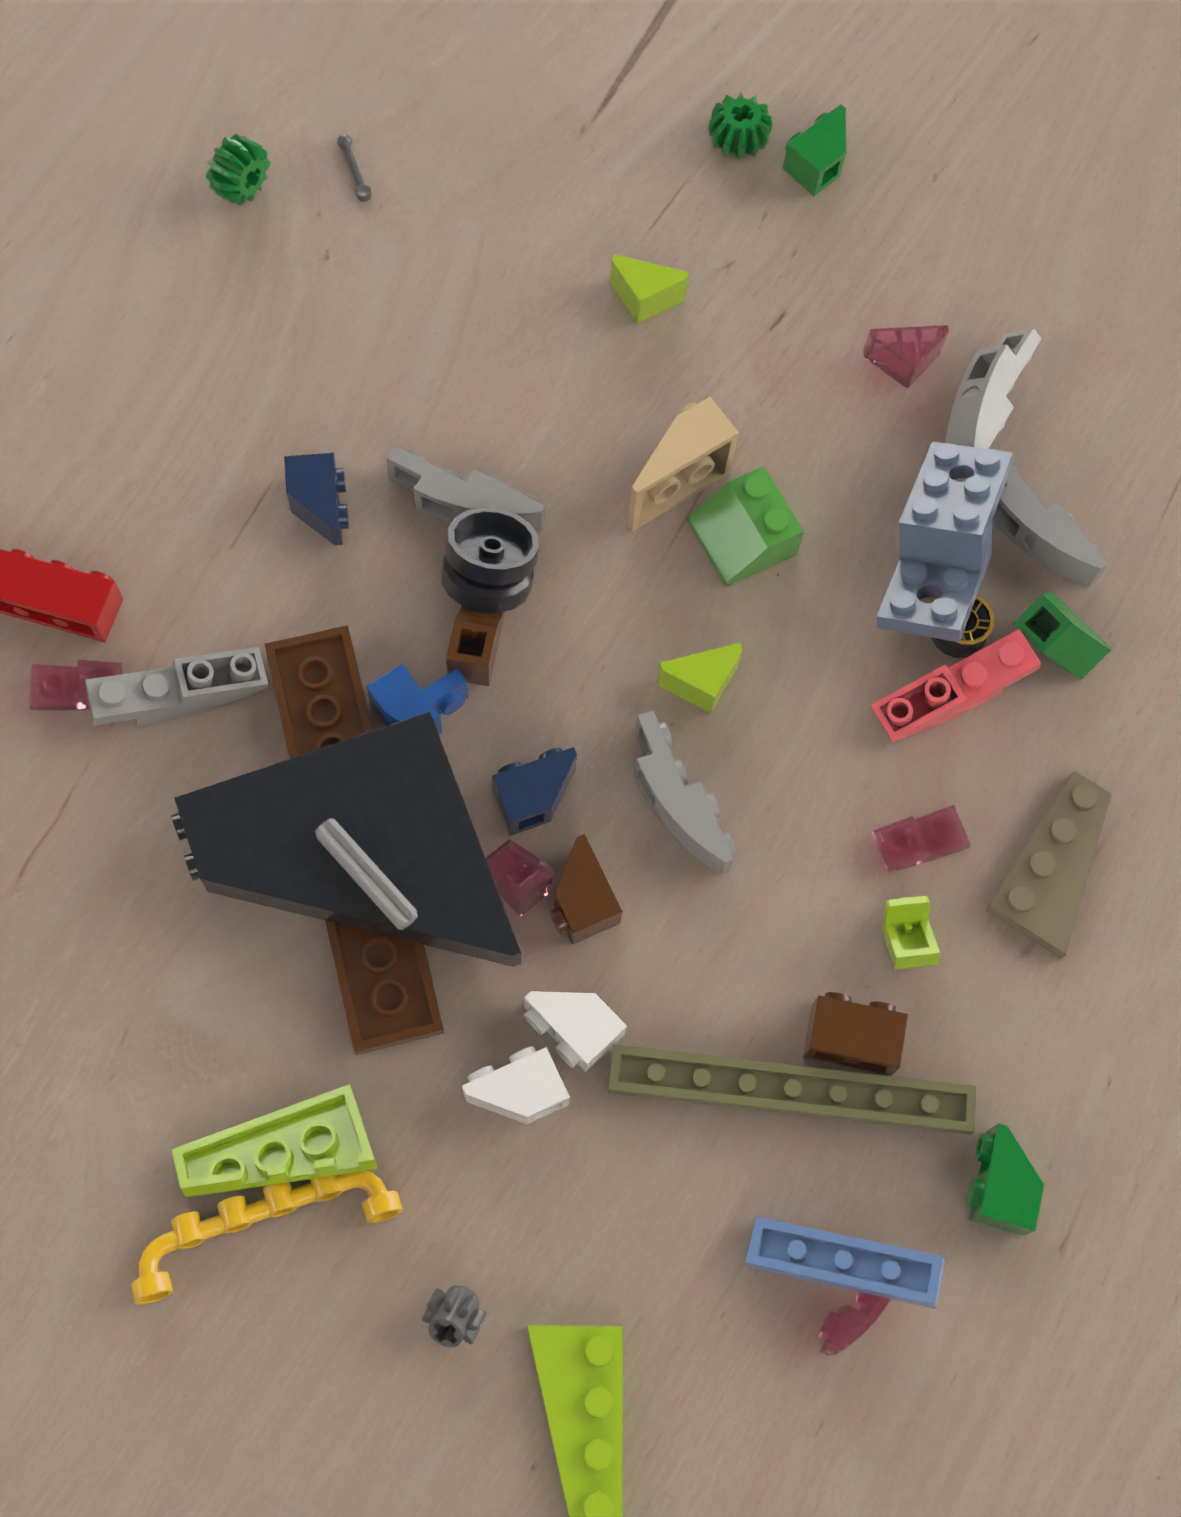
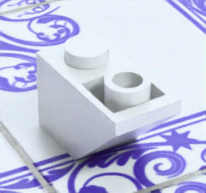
M530 991L524 997V1008L527 1010L524 1018L540 1035H543L546 1031L558 1043L555 1047L556 1052L571 1068L578 1064L587 1072L612 1048L613 1044H616L625 1036L626 1024L596 993Z
M534 1046L520 1050L509 1057L510 1064L495 1071L493 1066L481 1068L467 1077L469 1083L462 1085L466 1102L524 1124H530L568 1106L570 1096L547 1047L538 1051L535 1050Z

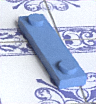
M756 1217L745 1263L749 1268L936 1309L945 1259L944 1256Z

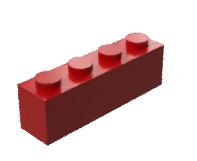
M0 549L1 614L106 642L123 601V597L112 577L99 571H91L90 574L78 571L71 565L59 560H51L50 563L38 560L20 549H12L11 552Z

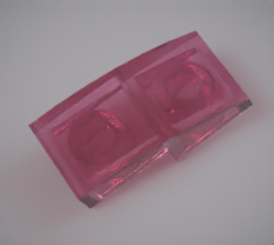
M78 660L76 667L32 664L30 669V710L65 711L90 709L85 689V680L122 674V663Z
M954 805L917 819L911 816L872 831L888 872L913 867L970 848V841Z
M858 1292L855 1301L861 1304L860 1310L847 1304L839 1307L837 1313L830 1311L819 1333V1337L825 1340L820 1352L831 1356L849 1347L873 1325L886 1308L890 1299Z

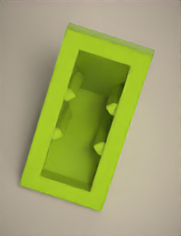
M613 254L610 284L637 324L684 302L689 272Z
M741 642L660 662L657 674L659 687L712 713L739 666L743 652Z

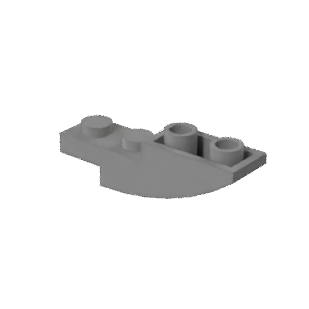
M1034 328L1005 333L996 347L981 349L976 352L962 379L953 404L946 443L983 449L990 447L997 434L1003 430L1005 421L1014 409L1006 395L1014 388V382L1023 368L1031 361L1033 352L1042 340Z
M397 446L393 447L386 458L389 479L413 490L415 509L435 518L451 523L456 516L466 510L487 507L500 508L518 514L528 521L536 532L542 531L545 526L546 505L542 504L536 496L528 492L520 493L506 486L495 475H485L474 469L465 482L456 472L447 468L442 470L428 463L419 453L411 450L407 452Z
M1012 462L1010 473L992 521L1014 544L1047 568L1088 587L1095 584L1108 565L1104 561L1101 550L1096 545L1090 543L1079 529V524L1075 517L1066 512L1059 502L1045 509L1042 506L1039 495L1034 490L1028 488L1018 475L1017 468Z
M259 647L177 658L173 660V667L85 680V689L94 726L134 719L137 726L167 721L223 706L268 688V680Z
M654 710L637 715L635 732L645 756L636 759L634 775L644 796L666 829L689 853L719 875L729 873L733 862L732 857L736 856V850L729 832L722 833L716 819L720 817V811L712 793L706 794L701 781L684 786L688 784L685 768L681 760L674 761L669 749L672 746L670 731L665 722H658Z

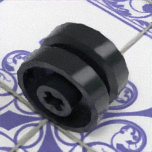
M481 507L466 510L456 516L447 529L446 554L443 558L441 572L442 586L449 597L463 607L486 613H500L513 610L524 603L531 592L534 578L533 568L536 565L539 552V537L532 525L518 514L500 508Z

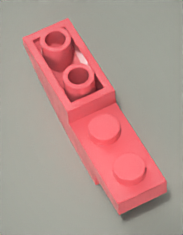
M1018 629L950 667H947L945 664L871 704V709L891 742H895L942 724L1002 694L1003 688L1040 669L1041 662L1021 630Z

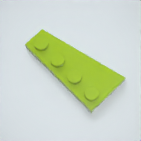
M350 1084L171 1149L180 1189L185 1198L378 1169Z
M527 1325L568 1516L623 1517V1326Z

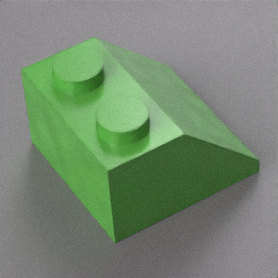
M764 466L727 482L688 517V523L725 586L797 555L804 534L802 527Z

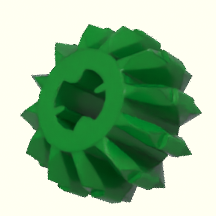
M741 92L737 99L726 95L722 103L715 104L711 119L709 120L708 131L709 136L712 137L713 147L723 148L724 156L731 152L736 153L739 160L744 153L755 157L759 149H765L772 130V116L768 115L767 104H758L756 95L750 99L744 98Z
M236 133L231 138L225 137L220 148H214L215 154L207 162L211 168L207 171L206 178L210 181L209 188L215 191L216 195L231 203L242 205L246 200L252 201L258 190L262 191L261 185L269 177L266 171L270 167L271 162L267 159V151L259 143Z

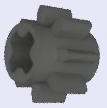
M453 1285L447 1290L446 1294L438 1288L435 1289L427 1304L428 1308L422 1317V1321L429 1323L428 1331L435 1342L445 1347H456L462 1340L473 1344L486 1316V1311L478 1309L480 1305L479 1299L472 1290L464 1286Z

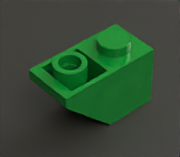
M842 104L829 113H822L814 121L813 125L803 133L798 132L794 134L785 147L786 155L783 169L813 196L817 195L841 175L846 155V108Z
M1053 591L1041 594L1013 623L1044 655L1080 679H1083L1113 650Z
M998 1123L987 1130V1134L982 1133L977 1143L975 1160L981 1161L978 1179L973 1178L967 1191L966 1205L972 1207L969 1220L1024 1236L1036 1231L1044 1183L1009 1127Z

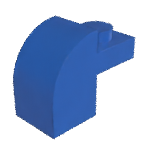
M403 664L366 686L369 702L386 726L430 711L438 734L442 733L439 715L442 713L444 715L454 713L463 706L465 699L468 698L467 681L458 668L422 690Z

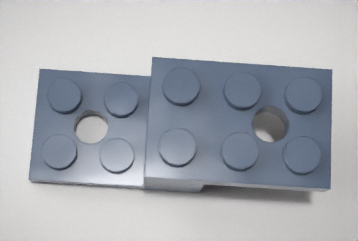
M931 443L899 521L900 560L877 614V628L954 642L961 641L991 558L992 519L1012 467L1013 452L954 445L952 443ZM958 478H967L965 482L954 481ZM926 597L937 598L933 601V603H925L920 601L921 599Z

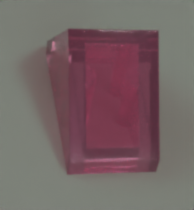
M948 325L870 329L863 350L864 358L908 389L940 355L949 333Z
M510 839L486 857L499 895L519 917L553 891L554 871L551 866Z

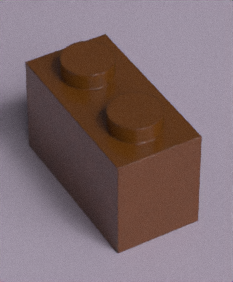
M827 992L825 996L818 995L811 1006L803 1057L890 1076L900 1068L908 1014L897 1012L896 1006L885 1002L873 1001L868 1006L851 1002L852 997L842 993Z

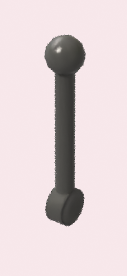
M342 134L338 137L337 144L341 149H344L356 181L357 198L360 201L366 202L372 197L371 188L365 185L350 147L352 145L351 137L347 134Z

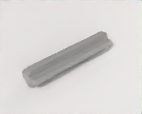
M335 819L326 820L316 829L315 834L320 843L397 929L403 930L418 917L416 909Z

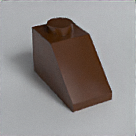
M585 834L576 837L555 892V909L550 911L557 931L560 935L567 933L572 945L620 924L623 912Z

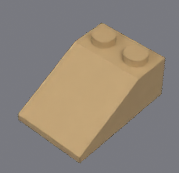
M711 397L698 404L692 402L680 410L634 482L631 490L627 524L631 532L730 474L739 432Z

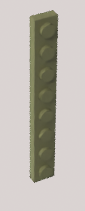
M616 1044L612 1046L607 1093L968 1135L975 1132L976 1086Z

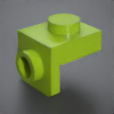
M928 896L902 897L885 902L882 933L895 970L939 964L940 950L928 920L931 906Z

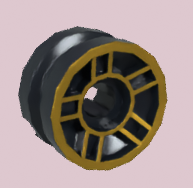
M977 595L961 641L954 642L932 638L935 646L944 654L954 658H966L981 650L995 624L994 613L990 605Z

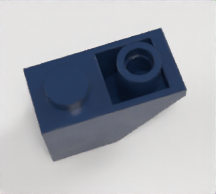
M334 452L284 456L286 493L291 513L333 545H343L342 529H349L347 504H340L339 493L347 492L344 468L336 467Z
M574 747L562 750V748L550 749L542 753L538 760L524 765L521 762L510 763L500 768L498 774L492 775L493 792L510 836L552 821L576 770L577 753Z

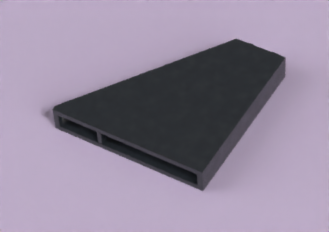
M430 711L174 798L179 813L171 815L179 840L187 838L192 852L184 855L188 871L193 881L197 879L202 881L207 892L512 967L521 964V950ZM335 819L416 909L418 917L407 928L403 930L397 929L320 843L315 831L326 820Z

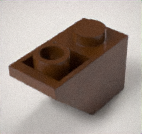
M461 606L454 620L446 656L447 674L458 668L467 683L490 686L505 612H478Z

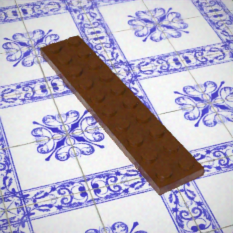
M348 625L264 643L289 758L373 731ZM325 921L355 1055L445 1033L424 945Z

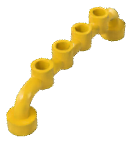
M362 1171L309 1179V1184L292 1189L290 1182L267 1185L263 1188L265 1199L247 1205L244 1196L227 1198L217 1204L219 1215L202 1221L197 1211L178 1215L171 1220L173 1231L152 1240L143 1250L139 1261V1278L130 1284L134 1302L136 1305L149 1304L162 1300L173 1293L169 1273L166 1271L158 1272L160 1259L169 1252L196 1247L204 1243L206 1239L223 1233L231 1234L250 1227L252 1223L269 1217L277 1218L288 1215L297 1210L298 1207L315 1201L331 1200L352 1188H361L370 1197L362 1202L367 1223L383 1222L403 1212L399 1194L397 1191H387L382 1180L372 1172Z

